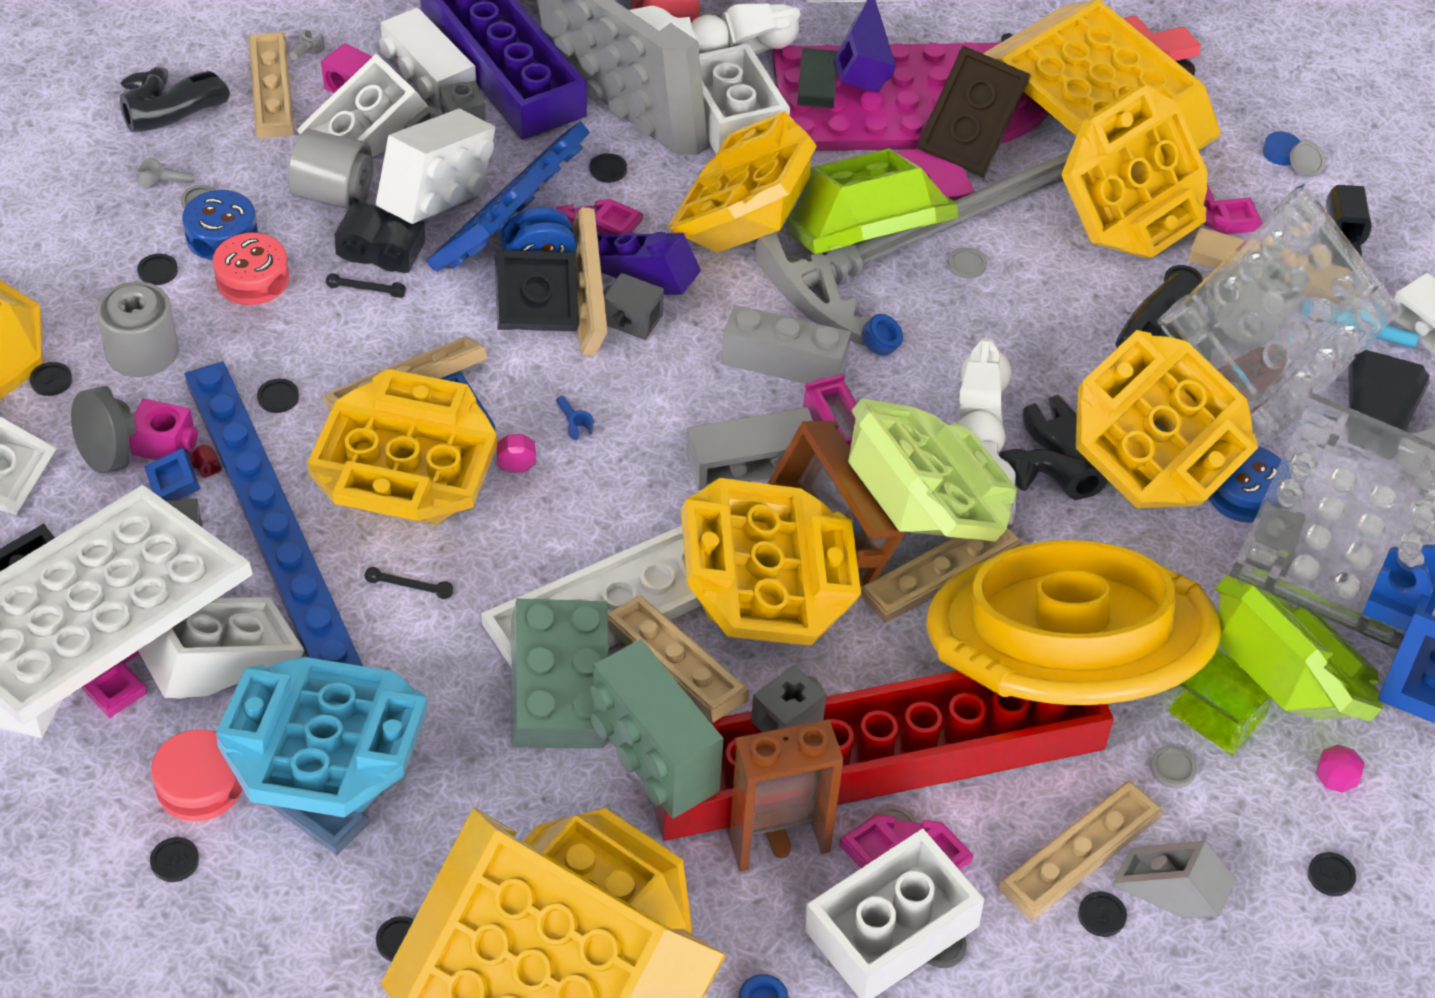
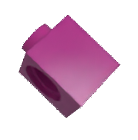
M347 43L342 44L321 61L324 89L335 93L372 56Z
M142 399L133 415L136 423V432L133 436H129L132 455L158 460L182 448L185 452L193 451L198 439V429L193 425L191 409Z

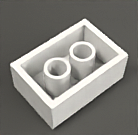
M749 43L699 54L707 140L716 154L729 133L783 111L788 115L790 114V107Z
M459 108L389 134L376 205L414 224L479 196L487 183L486 171L489 158L494 150L493 138L496 127Z
M921 829L807 903L805 932L859 998H874L980 926L984 898L927 832Z

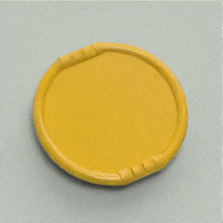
M1054 540L1027 544L974 564L953 576L939 589L929 605L926 617V628L930 642L938 653L939 660L1002 697L1013 696L1031 701L1064 705L1111 704L1140 699L1164 692L1180 685L1202 670L1215 654L1221 638L1219 613L1212 600L1203 591L1201 584L1133 550L1112 544L1084 540Z

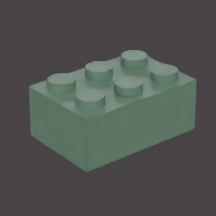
M516 598L511 619L512 747L604 748L606 739H602L597 734L590 715L593 713V698L590 688L593 686V664L609 656L607 601Z
M640 639L594 663L593 686L590 688L593 698V713L590 715L592 725L602 739L608 737L616 747L618 758L623 767L628 772L635 771L642 780L644 790L650 801L655 806L661 805L673 819L719 793L724 738L645 642Z

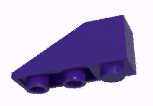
M867 0L851 24L834 60L841 82L879 93L886 80L893 76L896 64L876 0Z
M661 231L653 234H635L633 232L619 235L597 234L601 272L616 279L623 273L664 288V295H683L701 272L684 233H665Z

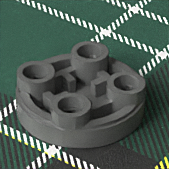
M108 386L80 391L75 396L71 408L72 432L79 453L85 462L98 473L126 468L129 464V436H133L136 432V423L133 415L129 411L122 412Z

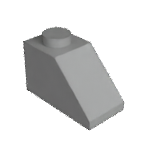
M1206 841L1130 848L1113 884L1117 888L1181 918H1198L1220 915L1236 879Z

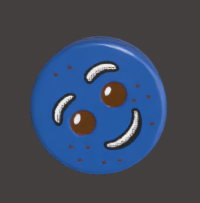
M214 190L200 194L186 205L182 214L186 243L194 254L204 259L213 260L216 249L230 237L243 233H258L253 204L247 197L234 191Z
M536 207L524 210L513 216L505 224L501 232L503 250L576 252L577 249L576 239L569 218L563 212L554 208Z
M1258 446V449L1209 497V500L1220 513L1230 519L1245 523H1258L1263 506L1277 511L1281 509L1290 483L1289 471L1285 463L1276 454Z

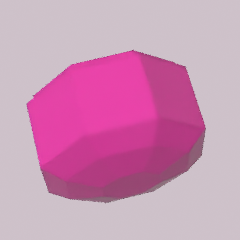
M507 435L497 442V466L506 472H526L536 465L535 441L526 435Z
M1337 744L1322 751L1316 775L1326 788L1346 792L1358 786L1365 762L1355 749Z

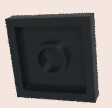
M496 250L497 330L577 331L579 318L575 252Z

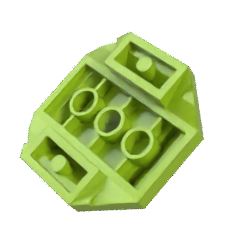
M888 148L811 167L810 178L802 191L798 203L787 219L789 235L812 253L819 254L919 226L925 227L959 218L957 203L943 195L921 167Z
M1227 575L1214 588L1220 594L1218 615L1221 621V638L1219 645L1283 710L1316 720L1355 717L1371 722L1383 709L1382 702L1377 700L1380 692L1375 686L1379 681L1378 670L1316 610L1300 604L1294 608L1280 596Z

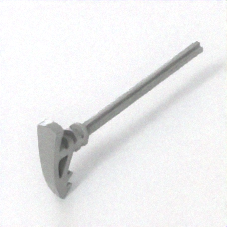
M1069 152L955 200L959 218L864 240L850 246L819 254L812 253L807 256V259L801 258L794 262L787 260L777 233L774 232L758 238L755 260L776 288L807 318L816 324L851 331L850 341L865 345L862 338V328L871 319V316L869 314L860 318L854 316L857 303L856 297H851L847 300L841 299L837 284L846 281L847 274L851 277L858 276L863 271V265L1062 178L1061 174ZM817 287L821 299L818 298L809 288Z

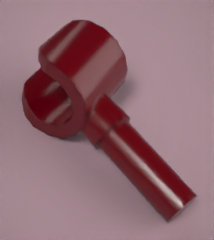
M204 444L194 449L190 460L193 468H197L202 477L206 478L222 471V466L212 447Z

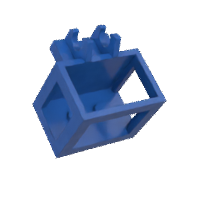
M1435 545L1422 546L1421 553L1424 556V563L1414 567L1403 564L1399 559V548L1392 547L1388 551L1362 613L1405 631L1377 700L1435 723V616L1432 615L1435 608Z

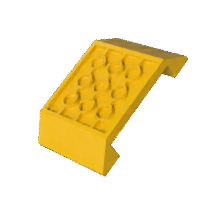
M1101 0L1065 4L983 53L1031 74L1030 81L1024 92L1076 136L1083 120L1133 88L1141 85H1148L1155 89L1157 93L1167 96L1179 104L1198 150L1219 138L1221 134L1205 85Z
M473 808L380 983L391 998H704L726 954L684 929H671L517 839L515 837L517 831L478 808Z

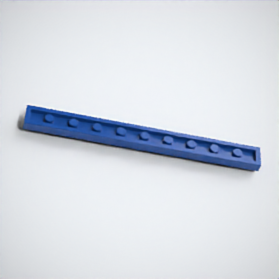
M224 361L185 372L186 384L308 658L363 666Z

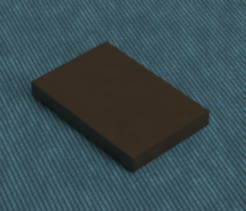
M963 45L916 148L963 167L965 171L985 178L1030 81L1031 74Z

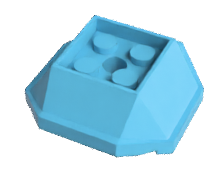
M308 657L281 661L267 668L263 665L247 667L241 676L216 732L217 747L250 802L346 817L353 811L362 813L382 791L404 777L427 713V696L418 689L415 691L405 679L390 670Z

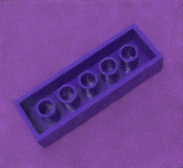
M420 0L421 11L475 65L477 85L521 140L587 117V82L517 0Z

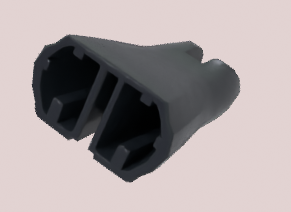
M1364 350L1351 357L1348 366L1349 412L1346 435L1348 451L1362 455L1370 436L1374 435L1377 436L1374 458L1385 462L1392 460L1397 452L1400 440L1405 435L1410 420L1429 384L1430 375L1426 372L1423 365L1369 350Z

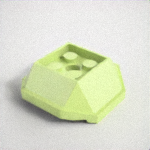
M862 398L851 410L856 419L848 462L899 532L996 542L1007 530L1011 515V504L1015 500L1017 488L970 428L954 422L951 425H947L935 415L915 407Z

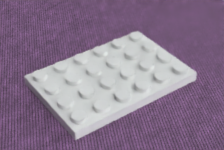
M144 485L139 486L0 571V706L22 725L26 724L252 576L250 562Z

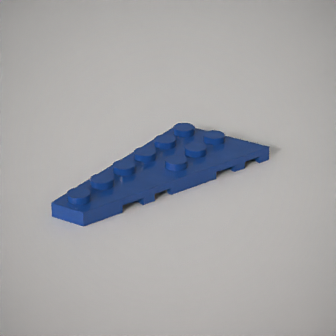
M580 121L561 134L426 260L428 265L436 272L448 264L454 269L468 256L472 257L489 243L487 238L492 234L495 235L500 232L516 211L519 213L535 199L534 194L539 190L538 186L542 182H547L562 169L559 166L563 160L568 162L583 149L580 143L590 133L585 125Z

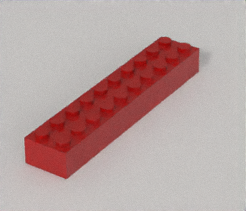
M959 671L827 696L824 720L830 719L844 759L837 805L1102 751L1106 748L1114 720L1108 704L1064 705L1031 701L1013 696L1002 697ZM752 711L724 716L713 723L711 722L724 738L719 793L673 819L661 805L655 806L653 804L663 841L730 827L736 758L734 740L738 737L762 733L751 722ZM811 771L757 782V784L763 787L811 777ZM810 785L760 795L755 798V804L809 793Z

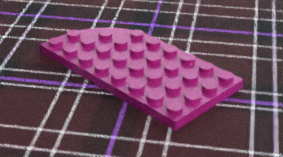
M1001 42L889 44L896 67L893 76L886 80L879 93L840 81L834 60L840 45H789L782 49H773L772 59L776 87L790 107L789 116L817 145L815 151L884 150L888 148L892 150L917 149L916 146L962 46L964 45L983 54ZM1024 92L1001 143L1019 138L1040 125L1050 113Z

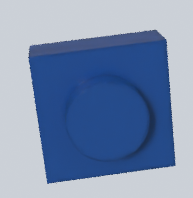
M183 448L144 466L152 491L165 501L179 500L201 489L190 457Z

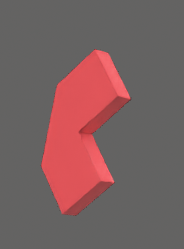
M1136 15L1123 18L1175 61L1195 57L1200 54L1201 44L1184 26L1152 33Z

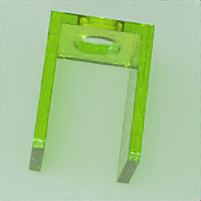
M1217 649L1212 659L1202 670L1180 684L1186 690L1170 706L1169 713L1233 756L1264 722L1272 698L1234 659Z

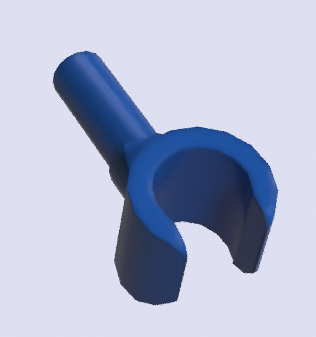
M559 396L556 402L569 421V436L574 440H578L579 430L577 426L586 427L591 435L594 424L593 416L587 411H575L565 396Z

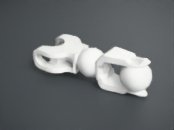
M780 3L737 4L731 6L727 12H723L721 18L716 15L704 14L697 17L692 23L690 17L677 18L657 6L629 10L659 31L669 23H672L698 41L699 54L748 43L754 53L759 54L768 49H782L789 46L799 33V8Z
M981 338L973 351L965 357L961 366L960 419L957 424L972 430L1015 486L1016 479L1013 468L999 456L1006 439L1003 427L1001 393L1007 389L1010 383L1012 368L1008 358L998 350L992 338ZM1016 496L1011 504V515L1008 525H1012L1014 522Z

